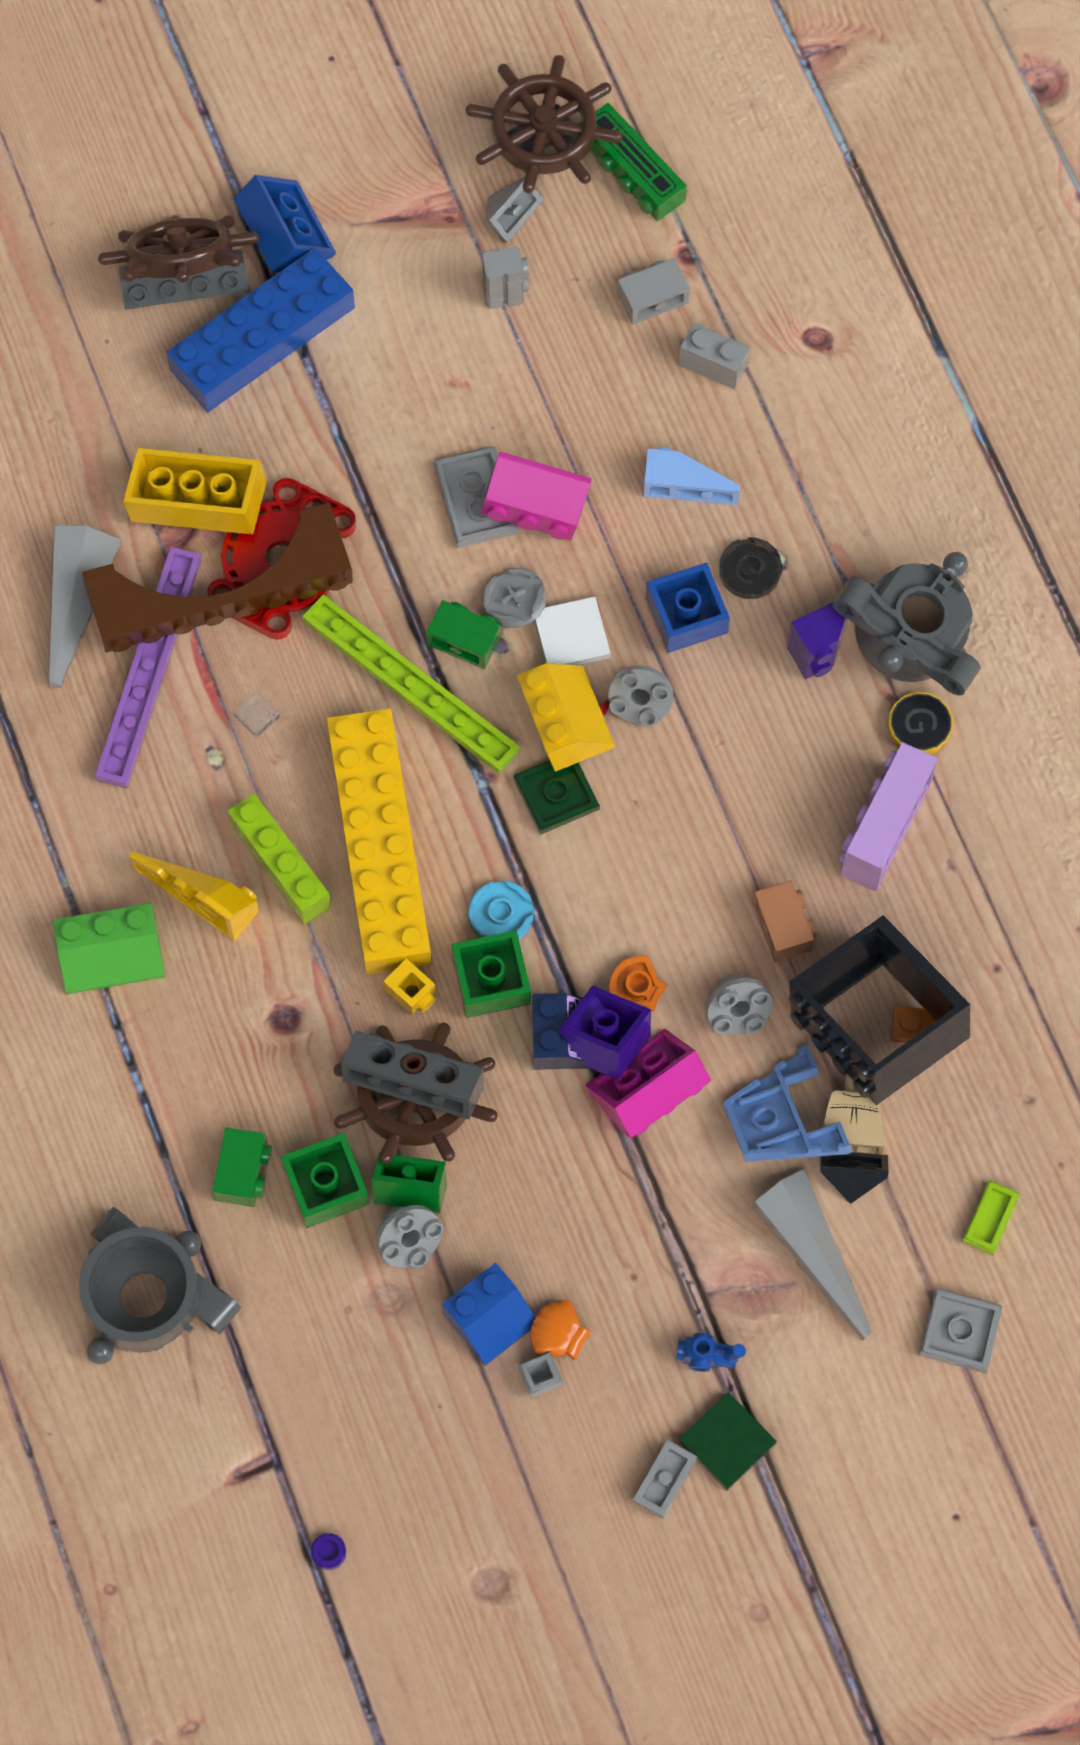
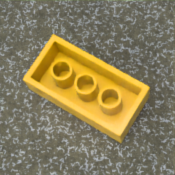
M137 448L123 503L131 522L253 535L267 479L260 460Z

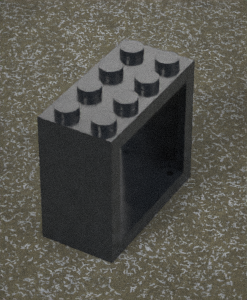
M884 915L789 981L790 1018L795 1026L800 1030L805 1029L811 1035V1040L815 1047L822 1053L826 1051L832 1058V1062L839 1073L842 1075L847 1074L854 1081V1086L858 1093L864 1098L869 1097L875 1105L881 1103L970 1038V1003ZM883 965L936 1021L875 1064L823 1007Z

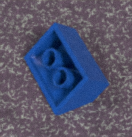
M255 175L233 198L239 208L241 217L247 223L250 231L258 233L259 241L256 244L259 246L265 257V262L272 272L282 271L314 247L326 260L336 254L297 180Z

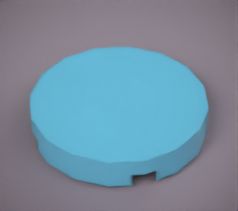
M493 881L486 883L474 893L469 903L468 917L472 930L479 938L517 930L520 940L527 935L533 924L534 908L530 895L523 887L511 881L495 883Z

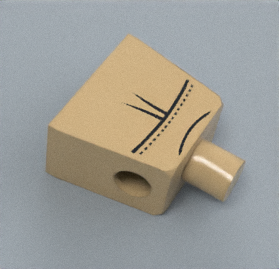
M847 1075L845 1076L844 1091H831L822 1128L841 1122L852 1152L882 1155L885 1140L880 1103L875 1105L869 1097H862L856 1090L854 1081Z

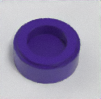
M326 1533L314 1540L311 1547V1556L319 1568L334 1570L340 1567L346 1559V1546L339 1536Z

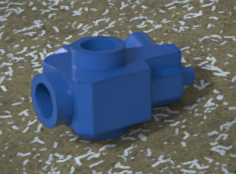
M695 1333L693 1337H686V1340L679 1339L676 1360H682L683 1364L690 1365L689 1369L693 1371L709 1372L710 1368L715 1366L734 1368L738 1359L745 1355L746 1349L742 1344L732 1346L717 1343L716 1340H713L714 1336Z

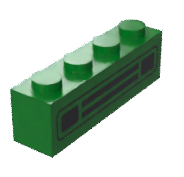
M609 102L595 111L596 127L620 131L623 138L619 143L595 139L590 151L598 158L601 167L606 172H611L618 179L620 187L637 199L642 211L646 214H651L658 222L686 201L687 185Z

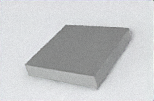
M936 1288L919 1356L986 1374L1002 1306Z

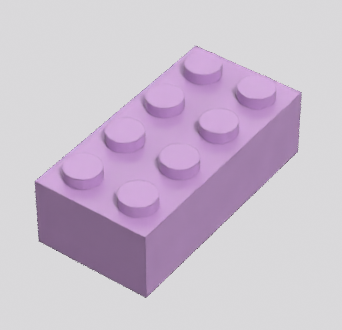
M903 742L897 752L891 750L885 762V770L882 777L876 779L871 789V797L867 806L863 805L858 814L854 832L848 834L841 850L843 852L839 859V862L843 863L842 876L877 891L932 783L938 758Z

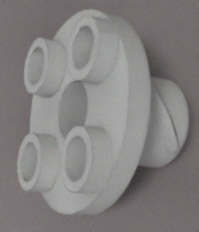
M647 666L627 667L618 672L610 683L608 691L609 708L613 714L618 715L627 722L645 727H653L670 711L673 702V688L667 677L654 668Z
M729 975L718 983L717 989L710 995L706 1005V1014L714 1031L718 1034L741 1035L748 1032L755 1034L764 1028L765 1021L772 1011L773 1001L768 988L762 982L746 978L745 976Z
M425 1206L394 1207L387 1211L383 1217L382 1225L376 1238L377 1250L383 1260L391 1266L398 1268H421L428 1263L429 1257L438 1247L444 1232V1226L436 1214Z

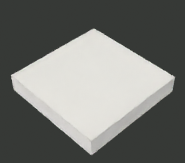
M596 597L545 607L540 616L535 619L546 663L581 665L610 658L611 653Z

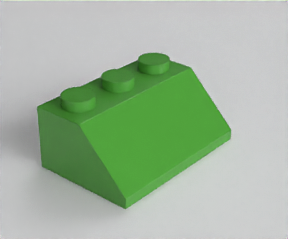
M152 903L53 920L57 952L66 994L165 978L156 917Z

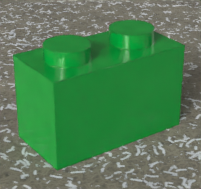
M444 600L441 601L426 631L428 646L482 669L486 668L501 638V624L493 617L486 614L477 615L470 612L461 603H449Z
M225 1127L212 1191L215 1201L255 1207L257 1197H263L266 1179L261 1177L263 1165H269L272 1145H267L265 1133Z
M379 1152L372 1177L374 1204L394 1207L421 1205L431 1209L433 1212H441L447 1188L445 1161L394 1155L389 1164H382L379 1160Z

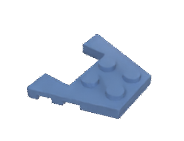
M808 1045L798 1049L797 1055L788 1062L783 1060L775 1065L774 1071L760 1081L755 1079L723 1102L725 1112L745 1162L852 1153L841 1122L806 1133L787 1086L819 1075Z

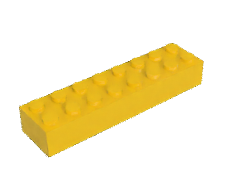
M389 708L327 718L328 733L366 975L394 971L406 958L416 967L432 965L392 710Z

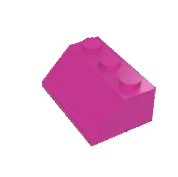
M499 451L488 482L480 514L486 515L494 521H506L519 525V527L525 530H537L547 533L555 539L572 540L592 478Z
M664 1028L645 1043L619 1080L601 1073L587 1083L585 1087L613 1124L629 1138H633L645 1132L649 1125L662 1116L671 1113L677 1105L688 1097L699 1093L702 1087L711 1082V1079L696 1050Z

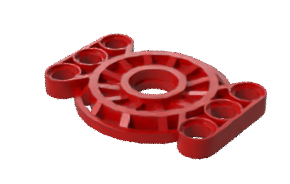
M282 478L278 480L273 486L274 501L265 502L260 506L259 513L266 511V513L258 516L253 535L239 533L236 541H233L231 539L234 533L227 532L221 552L225 578L212 581L208 586L207 595L212 596L219 588H226L229 591L237 589L264 573L271 566L266 559L268 550L276 545H289L300 522L299 511L304 510L309 503L319 502L326 504L330 502L335 518L346 516L350 519L351 522L348 527L338 528L341 538H347L355 532L356 518L353 510L294 479ZM283 488H292L296 492L295 497L291 500H283L278 494ZM229 549L233 552V564L227 566L226 558ZM330 589L318 592L309 599L297 598L287 601L284 605L277 608L266 607L259 609L251 616H234L231 618L271 639H283L290 634L292 629L289 613L314 605L323 594L326 596ZM282 617L285 619L286 624L280 630H273L268 626L271 618Z

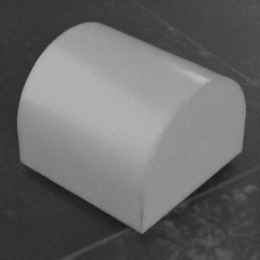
M550 1352L518 1364L520 1375L531 1399L563 1386V1380Z

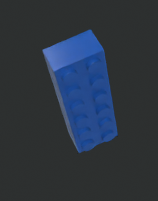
M314 247L168 350L166 354L169 370L208 413L355 308L354 291Z

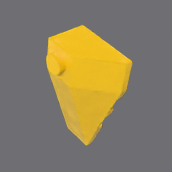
M134 851L129 855L133 869L234 942L259 913L256 895L245 886L238 888L229 881Z

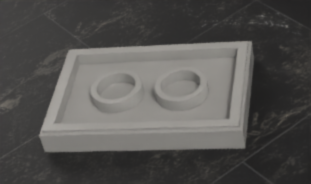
M495 446L434 460V467L457 548L519 534L518 525L506 521H494L488 516L480 514L488 482L498 457Z

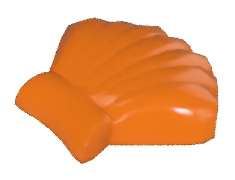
M641 955L625 959L615 968L610 978L608 989L610 993L649 1008L653 1012L668 984L659 981L649 957Z
M561 1300L546 1305L537 1314L529 1335L536 1357L550 1352L552 1357L568 1355L573 1360H576L582 1345L591 1335V1331L581 1325L573 1303L569 1300Z

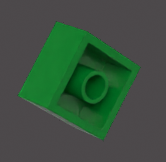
M517 930L451 944L453 963L466 1018L531 1005V989Z
M345 1133L280 1156L283 1170L306 1228L370 1205L367 1189Z

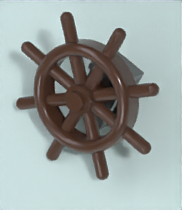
M556 55L553 58L550 74H536L521 79L516 77L507 64L499 65L498 73L508 87L500 94L494 108L469 104L465 110L468 116L492 120V137L495 144L478 153L476 162L479 165H484L502 155L513 166L525 172L523 190L526 193L534 191L538 174H552L569 168L582 184L589 183L591 176L580 161L588 154L594 140L619 143L623 138L620 131L596 127V112L593 103L608 95L612 90L611 85L604 82L585 92L573 81L562 77L565 58L562 55ZM545 94L542 105L538 106L531 95ZM557 96L569 101L561 107L558 103L555 104ZM520 101L529 114L513 112L510 109ZM579 111L583 124L573 123L569 116ZM504 123L518 126L506 132Z

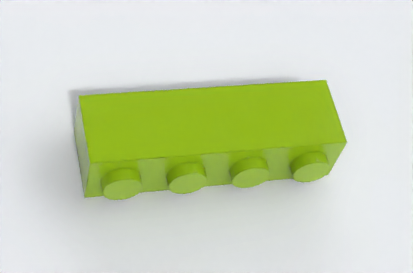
M255 793L227 811L233 830L304 925L331 907L329 892Z

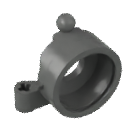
M960 552L947 554L943 560V567L933 563L930 565L917 563L901 565L883 576L876 584H870L860 577L852 576L833 601L834 609L841 616L855 623L856 640L867 661L879 672L892 679L904 682H920L932 678L948 692L961 696L964 695L981 669L979 662L973 656L967 654L964 649L973 613L970 601L964 592L965 586L957 578L963 575L968 568V560ZM913 595L924 596L937 605L941 615V623L936 631L920 633L911 629L906 624L902 616V604L907 597Z
M114 1207L92 1231L91 1235L99 1244L88 1253L89 1255L82 1268L79 1283L80 1297L84 1310L101 1336L93 1339L87 1347V1356L91 1362L95 1364L107 1363L114 1354V1347L125 1352L144 1353L157 1351L175 1340L184 1331L191 1333L194 1327L190 1323L194 1316L220 1335L242 1308L231 1296L215 1287L196 1272L190 1258L196 1255L201 1248V1239L196 1233L183 1231L174 1239L162 1231L136 1226L125 1214ZM140 1274H151L159 1278L165 1284L167 1290L166 1301L162 1309L155 1315L146 1318L134 1317L128 1314L120 1301L121 1291L125 1283L132 1277Z

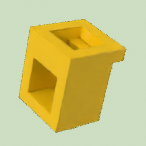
M407 958L383 981L384 992L389 996L391 995L412 1015L418 1010L422 1013L426 1012L436 1000L433 996L436 993L435 984ZM410 989L418 991L413 998L406 994Z

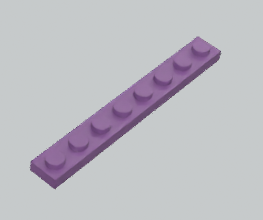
M170 547L156 592L190 597L202 561L201 554ZM174 633L164 636L154 643L142 642L138 644L95 774L96 781L128 788L178 634Z

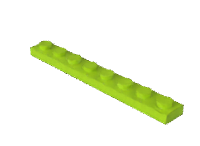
M324 594L302 616L303 622L496 773L500 774L520 752L519 745Z

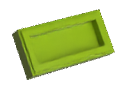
M989 1180L962 1243L993 1256L1020 1193Z

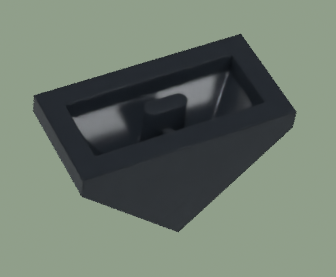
M852 1152L844 1155L820 1156V1172L852 1204L888 1178V1155Z

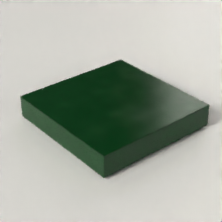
M549 760L513 775V780L540 835L600 810V805L579 762L555 772Z
M729 1392L679 1438V1442L684 1448L697 1456V1461L726 1491L777 1444V1441Z

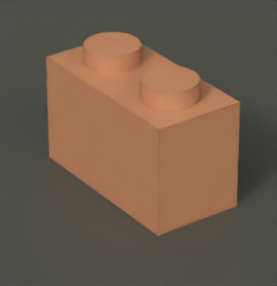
M792 880L755 891L753 905L774 962L812 951L814 938H817L816 929L812 919L807 920L803 909L806 908L803 893L800 889L795 890Z

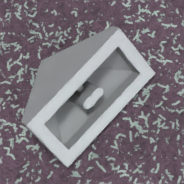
M525 177L488 198L486 220L504 243H507L544 201L536 188L531 193H526L523 190Z

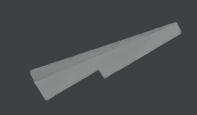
M55 525L49 664L50 688L62 687L65 673L69 664L74 659L76 647L80 638L83 637L93 614L82 572L112 564L117 550L119 551L121 547V540L119 538L85 525Z
M802 1169L780 1180L754 1202L753 1209L795 1256L798 1266L864 1341L872 1334V1329L809 1179Z

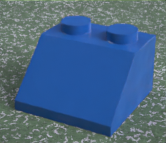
M496 1262L442 1304L443 1315L485 1366L531 1330L532 1323L536 1318L517 1287Z

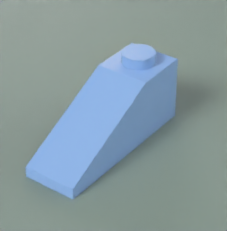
M666 447L648 449L644 497L738 505L740 485L680 451H672Z

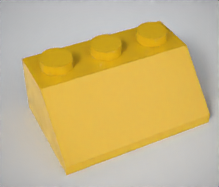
M545 663L516 675L555 772L615 748L583 666Z

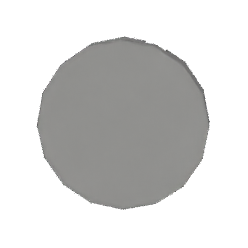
M510 568L504 570V574L498 577L495 575L489 580L483 591L482 602L487 615L493 617L502 627L519 628L530 624L540 616L546 606L547 594L542 581L533 571L525 568Z

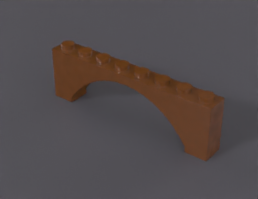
M330 502L299 511L300 522L297 530L278 560L253 581L226 593L205 597H180L159 593L127 579L115 570L113 563L82 572L105 652H123L135 644L142 642L154 643L170 634H186L195 627L202 625L214 626L230 617H246L253 614L255 610L266 607L277 608L290 600L297 598L309 599L318 592L329 589L332 591L341 590L348 584L353 583L352 568Z

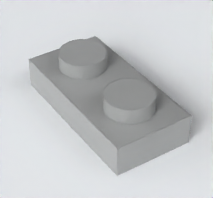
M666 1440L637 1491L633 1503L664 1519L695 1464L697 1456Z

